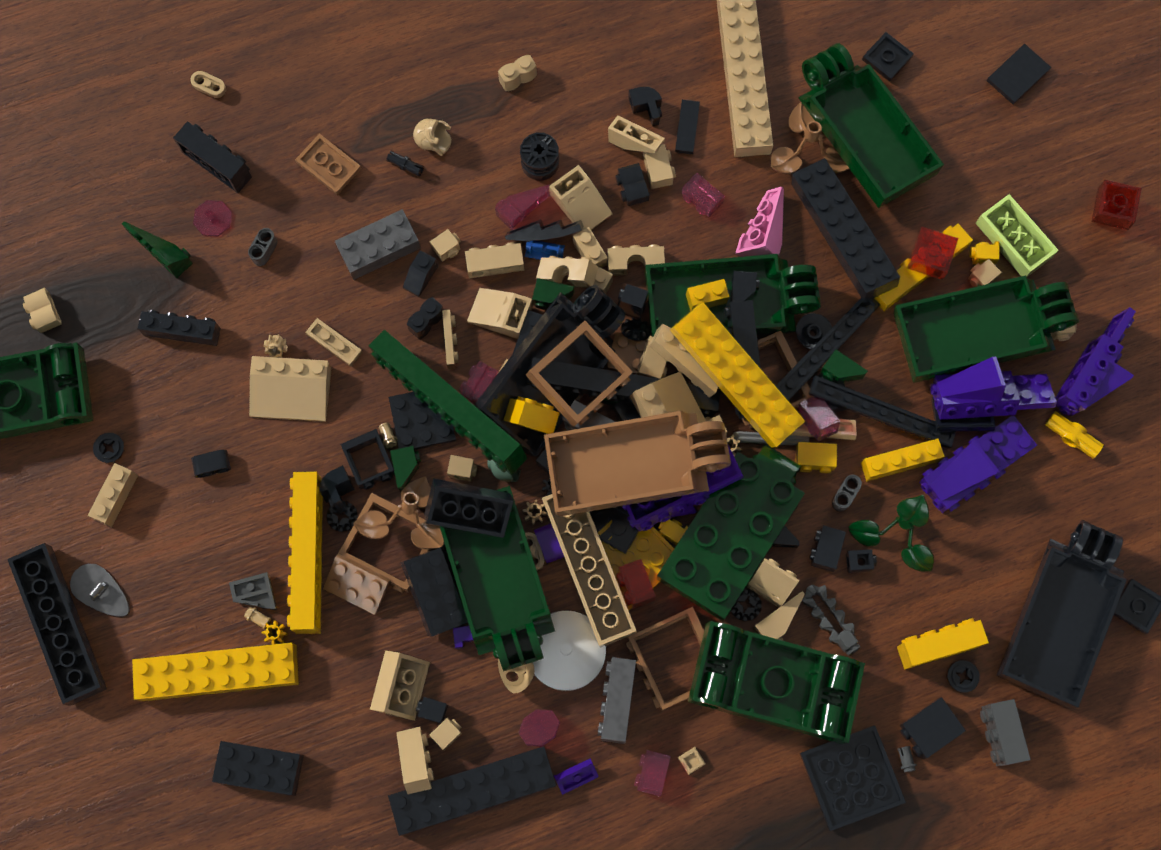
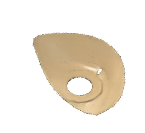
M498 659L499 673L507 689L512 693H519L525 690L534 676L533 662L503 672L500 660ZM508 672H515L519 678L517 681L511 682L506 678V674Z

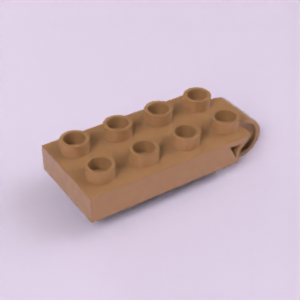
M676 411L544 435L554 509L559 517L709 491L706 472H715L731 465L724 423L721 421L698 423L696 413Z

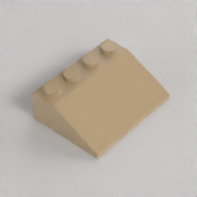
M252 356L249 416L326 422L332 368L329 361Z
M681 372L650 383L630 395L641 418L683 411L685 413H696L698 423L706 422Z

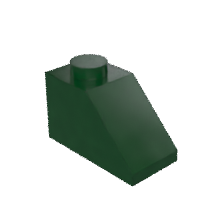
M537 278L532 304L538 309L545 310L549 308L560 292L568 299L574 295V286Z
M835 349L820 373L823 374L822 376L826 380L842 383L861 380L865 377L868 370Z
M413 446L390 451L399 491H402L409 484L419 469L418 463L421 462L419 451H415Z

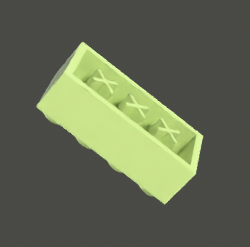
M1010 194L984 212L976 222V225L993 244L995 241H999V251L1021 276L1026 275L1028 277L1052 259L1059 251Z

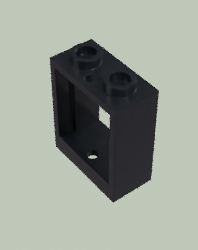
M376 429L340 444L360 489H370L375 486V483L389 481L395 475L392 463ZM377 442L388 470L362 481L351 453Z

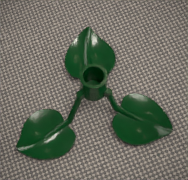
M924 495L904 499L899 502L897 513L900 517H896L882 531H879L877 523L870 520L856 521L849 525V532L860 544L873 547L880 543L881 538L879 535L885 534L895 524L899 523L902 529H909V548L903 549L901 552L904 563L917 571L933 570L934 555L931 550L923 545L912 546L914 526H924L929 519V508Z

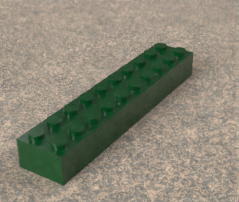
M385 329L368 345L372 351V357L377 360L376 363L382 369L386 368L396 381L399 379L403 387L409 392L412 390L420 402H426L429 405L428 408L434 414L439 413L442 416L441 419L448 426L452 424L456 428L455 431L461 437L466 436L469 439L468 442L475 449L479 447L482 454L489 461L493 459L496 466L503 473L507 471L512 475L528 459L521 445Z

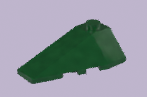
M125 221L122 223L124 228L176 279L193 264L189 259L191 255L186 249H179L175 244Z

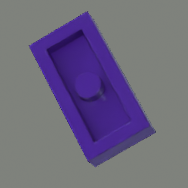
M591 759L554 776L562 795L599 777Z

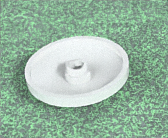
M575 611L554 612L550 615L555 632L542 636L543 644L540 647L544 659L533 662L534 674L543 684L556 690L571 691L580 689L592 682L600 673L605 661L606 646L599 647L587 616Z

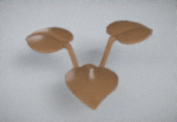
M800 102L791 112L789 127L796 133L804 131L803 141L795 153L788 147L777 148L771 156L772 169L783 174L796 172L802 165V160L797 155L800 153L805 142L813 143L819 140L821 154L827 160L834 173H842L848 170L849 167L834 147H828L826 152L824 151L823 135L820 134L822 126L812 118L802 102Z
M426 477L414 480L404 487L401 492L402 504L398 505V509L390 520L387 521L386 516L382 512L374 510L364 513L354 522V527L363 536L370 539H381L389 534L387 525H390L402 510L407 515L414 514L415 523L418 528L412 530L411 540L415 546L421 549H438L444 544L439 526L426 524V521L422 525L419 523L417 507L425 508L427 506L431 490Z

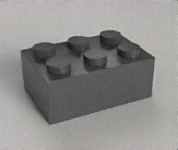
M1015 699L982 706L980 717L982 722L986 724L987 731H985L987 742L991 743L992 751H990L993 763H996V766H1004L1029 761L1030 756Z

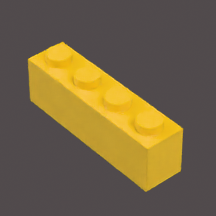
M938 438L865 458L861 466L867 482L937 463L945 456Z

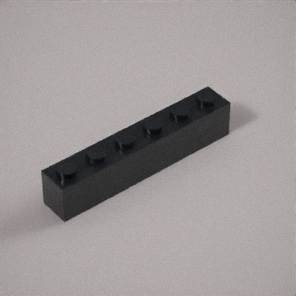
M753 300L730 302L724 308V317L728 319V327L726 329L761 369ZM735 407L736 415H739V419H745L741 412Z

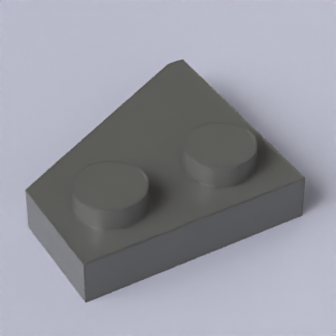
M268 572L229 583L233 602L277 610Z

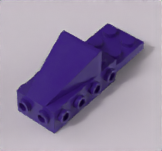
M1129 307L1115 315L1103 335L1088 343L1055 397L1057 401L1056 407L1059 408L1062 414L1067 416L1077 414L1132 379L1134 375L1116 363L1121 358L1122 354L1120 352L1124 347L1119 343L1125 336L1123 333L1125 329L1129 328L1134 321L1132 317L1136 312Z
M991 357L957 374L935 375L934 382L930 385L935 409L940 420L1016 415L1017 410L1055 408L1057 404L1047 374L1012 376L1011 371H1001L997 357Z
M1014 415L996 426L994 431H989L980 438L978 435L972 438L965 449L963 446L953 452L955 456L951 459L946 457L938 463L939 467L935 470L930 468L922 474L924 478L919 482L921 488L930 496L938 510L944 513L949 509L952 512L960 506L959 501L962 499L969 500L975 495L974 491L980 488L983 490L991 484L990 479L993 477L998 479L1006 473L1005 468L1037 446Z
M729 445L731 465L715 472H706L709 491L622 506L629 513L627 518L632 528L636 527L639 531H647L654 524L666 522L671 517L695 514L697 510L694 505L703 504L710 497L709 494L744 478Z

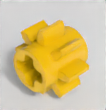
M275 620L273 625L266 623V631L261 632L266 635L264 641L267 643L272 640V645L278 641L284 643L282 638L288 635L286 632H283L285 625L281 624L278 627V622ZM272 630L277 631V637L272 636Z

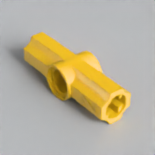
M1057 411L1050 416L1045 424L1060 435L1064 443L1073 448L1077 447L1092 459L1099 454L1104 444L1089 435L1084 426L1077 422L1069 421Z

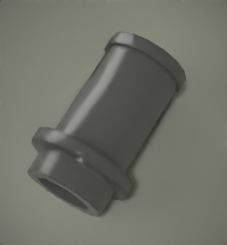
M910 746L898 748L902 763L901 769H903L904 773L916 771L915 766L917 764H914Z

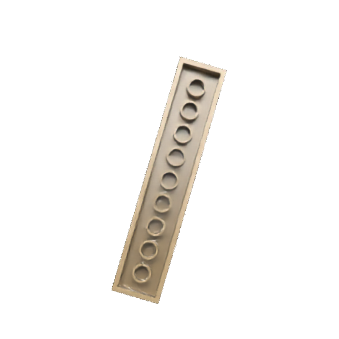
M717 0L734 157L769 155L772 152L773 139L756 0Z

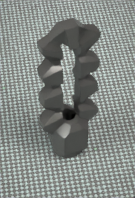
M811 585L807 587L802 603L813 608L810 615L815 619L821 620L819 625L821 630L831 632L829 637L830 643L838 645L848 656L858 651L861 646L854 635V624H844L845 612L843 610H835L836 600L835 598L827 599L826 586L818 587ZM818 594L844 631L838 634L833 629V626L812 597Z

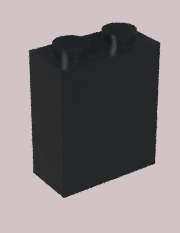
M942 697L937 698L899 725L902 736L906 740H910L913 744L912 750L922 759H927L966 731Z

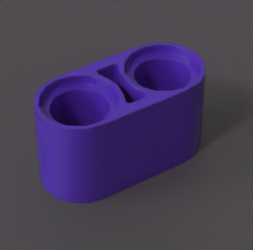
M551 523L534 530L547 564L564 557Z

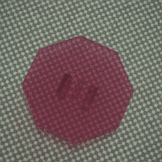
M206 200L195 209L193 225L202 235L219 236L230 228L232 212L223 201Z
M537 709L523 718L519 735L527 746L542 747L556 737L560 721L552 710Z

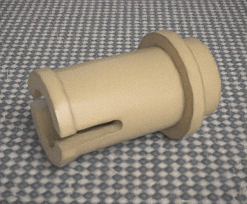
M390 423L381 424L379 430L383 437V445L386 448L395 447L397 445V437L394 436Z
M249 607L244 615L247 621L251 620L263 629L266 628L265 624H269L271 621L270 617L257 611L256 607Z

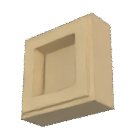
M696 747L678 757L688 775L705 765Z

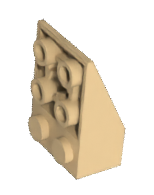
M579 165L549 186L550 196L571 222L582 221L584 226L582 230L590 227L592 230L613 215L591 179Z
M479 288L467 323L518 339L528 310L531 311L533 307L532 299L516 293Z
M764 559L747 585V588L780 608L799 580L792 571H784L779 568V563L773 559Z

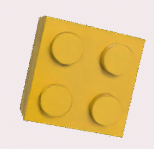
M518 396L517 400L510 398L503 421L546 434L554 433L560 412L553 411V406Z

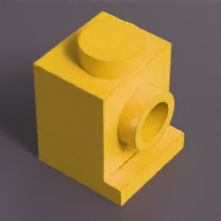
M995 241L993 245H990L988 242H980L975 247H970L969 256L972 258V264L977 265L979 263L982 265L990 259L995 265L999 260V241Z
M669 519L666 522H661L658 528L660 529L659 533L666 540L677 546L688 526L684 529L679 521L675 519L671 521Z

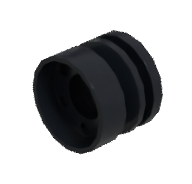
M536 132L523 140L520 146L523 172L529 178L539 181L550 179L556 174L559 168V147L552 136Z

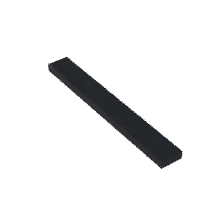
M860 298L776 385L777 389L788 401L830 358L835 349L838 350L880 306L874 298L865 303Z
M814 376L808 395L928 441L939 438L941 446L946 448L952 447L956 431H936L935 421L824 378Z

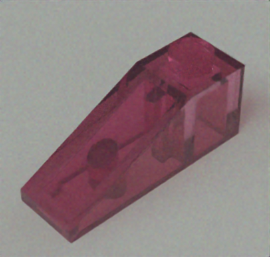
M549 185L508 196L505 200H500L496 204V216L512 230L550 196Z

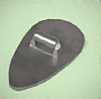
M85 564L75 570L71 577L70 587L73 595L78 600L108 615L127 616L129 614V604L124 592L103 567L97 564Z

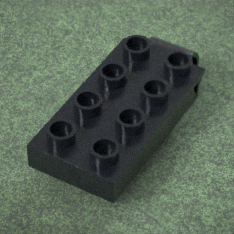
M597 285L587 288L574 303L560 292L474 406L516 440L526 454L537 457L545 446L544 435L546 433L503 421L510 398L517 400L518 396L553 406V411L559 412L539 389L532 388V385H527L528 377L526 374L528 373L531 359H543L584 321L615 352L612 348L613 340L609 336L620 327L625 319L626 312L613 302ZM582 334L554 361L603 369L609 360L585 334ZM564 390L557 392L569 406L572 405L574 400L579 401L583 396L582 393L581 395H572L570 391ZM559 413L554 433L563 422L564 416Z
M1081 520L1070 535L1068 546L1052 539L1049 540L996 676L1069 709L1079 707L1127 581L1123 576L1124 571L1113 566L1120 555L1123 537L1094 526L1085 520Z

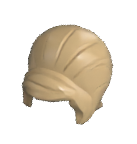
M421 120L414 128L413 137L415 143L423 150H432L442 156L451 146L452 139L446 129L450 130L451 126L441 120Z

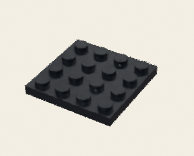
M875 725L852 733L849 743L840 744L831 741L799 753L829 831L906 803Z

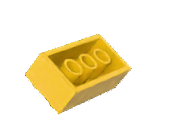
M971 618L957 624L958 627H955V624H951L939 629L938 633H936V630H931L920 635L921 638H917V635L905 638V640L901 641L902 644L897 646L904 670L988 644L989 642L981 620L974 622V619Z

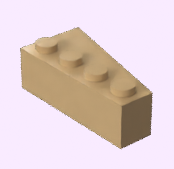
M662 324L656 330L649 346L666 361L671 362L681 374L686 375L708 397L714 395L718 389L716 383L672 334L671 328Z

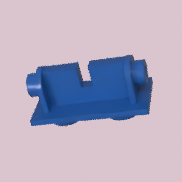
M536 240L528 241L526 243L525 257L539 260L541 258H549V256L563 258L565 245Z

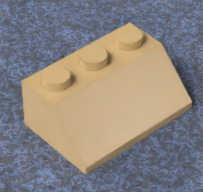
M385 651L370 710L415 721L416 708L421 699L430 662L398 652Z

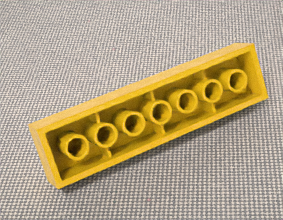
M703 302L698 304L670 329L672 334L771 448L781 444L805 422L802 416Z
M293 472V478H290V489L293 490V497H290L289 500L290 509H292V516L289 517V527L292 528V536H289V548H292V555L288 557V565L291 567V575H288V587H291V595H288L287 604L291 608L290 615L287 616V626L296 634H321L323 496L319 489L322 478L318 472Z
M294 643L132 659L134 700L137 701L299 685L297 647Z

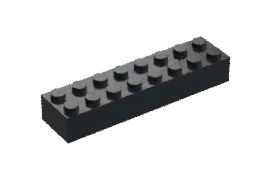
M824 158L793 173L791 185L864 303L898 287L900 279L898 272L827 160Z
M43 543L7 559L62 704L71 706L107 690L52 546Z
M543 746L432 781V789L407 794V791L404 790L388 795L398 834L402 836L556 787L545 747Z

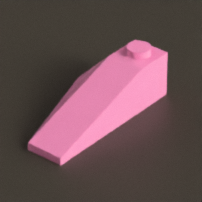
M783 187L766 191L757 207L758 213L756 217L749 221L748 225L750 227L746 234L743 233L739 239L735 253L737 256L779 255L783 232Z

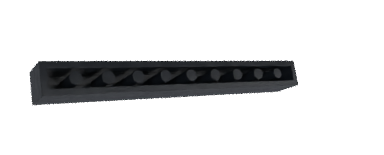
M532 358L529 363V370L542 359ZM557 361L551 362L539 373L556 392L564 390L570 391L572 395L588 394L590 398H597L622 375L616 371ZM631 374L629 376L631 380L623 387L619 385L615 389L617 393L609 401L617 402L624 400L627 404L634 405L630 395L634 391L660 379ZM527 378V385H532V388L538 389L530 381V379ZM687 383L704 417H711L718 412L720 389H717L714 395L708 397L701 388Z

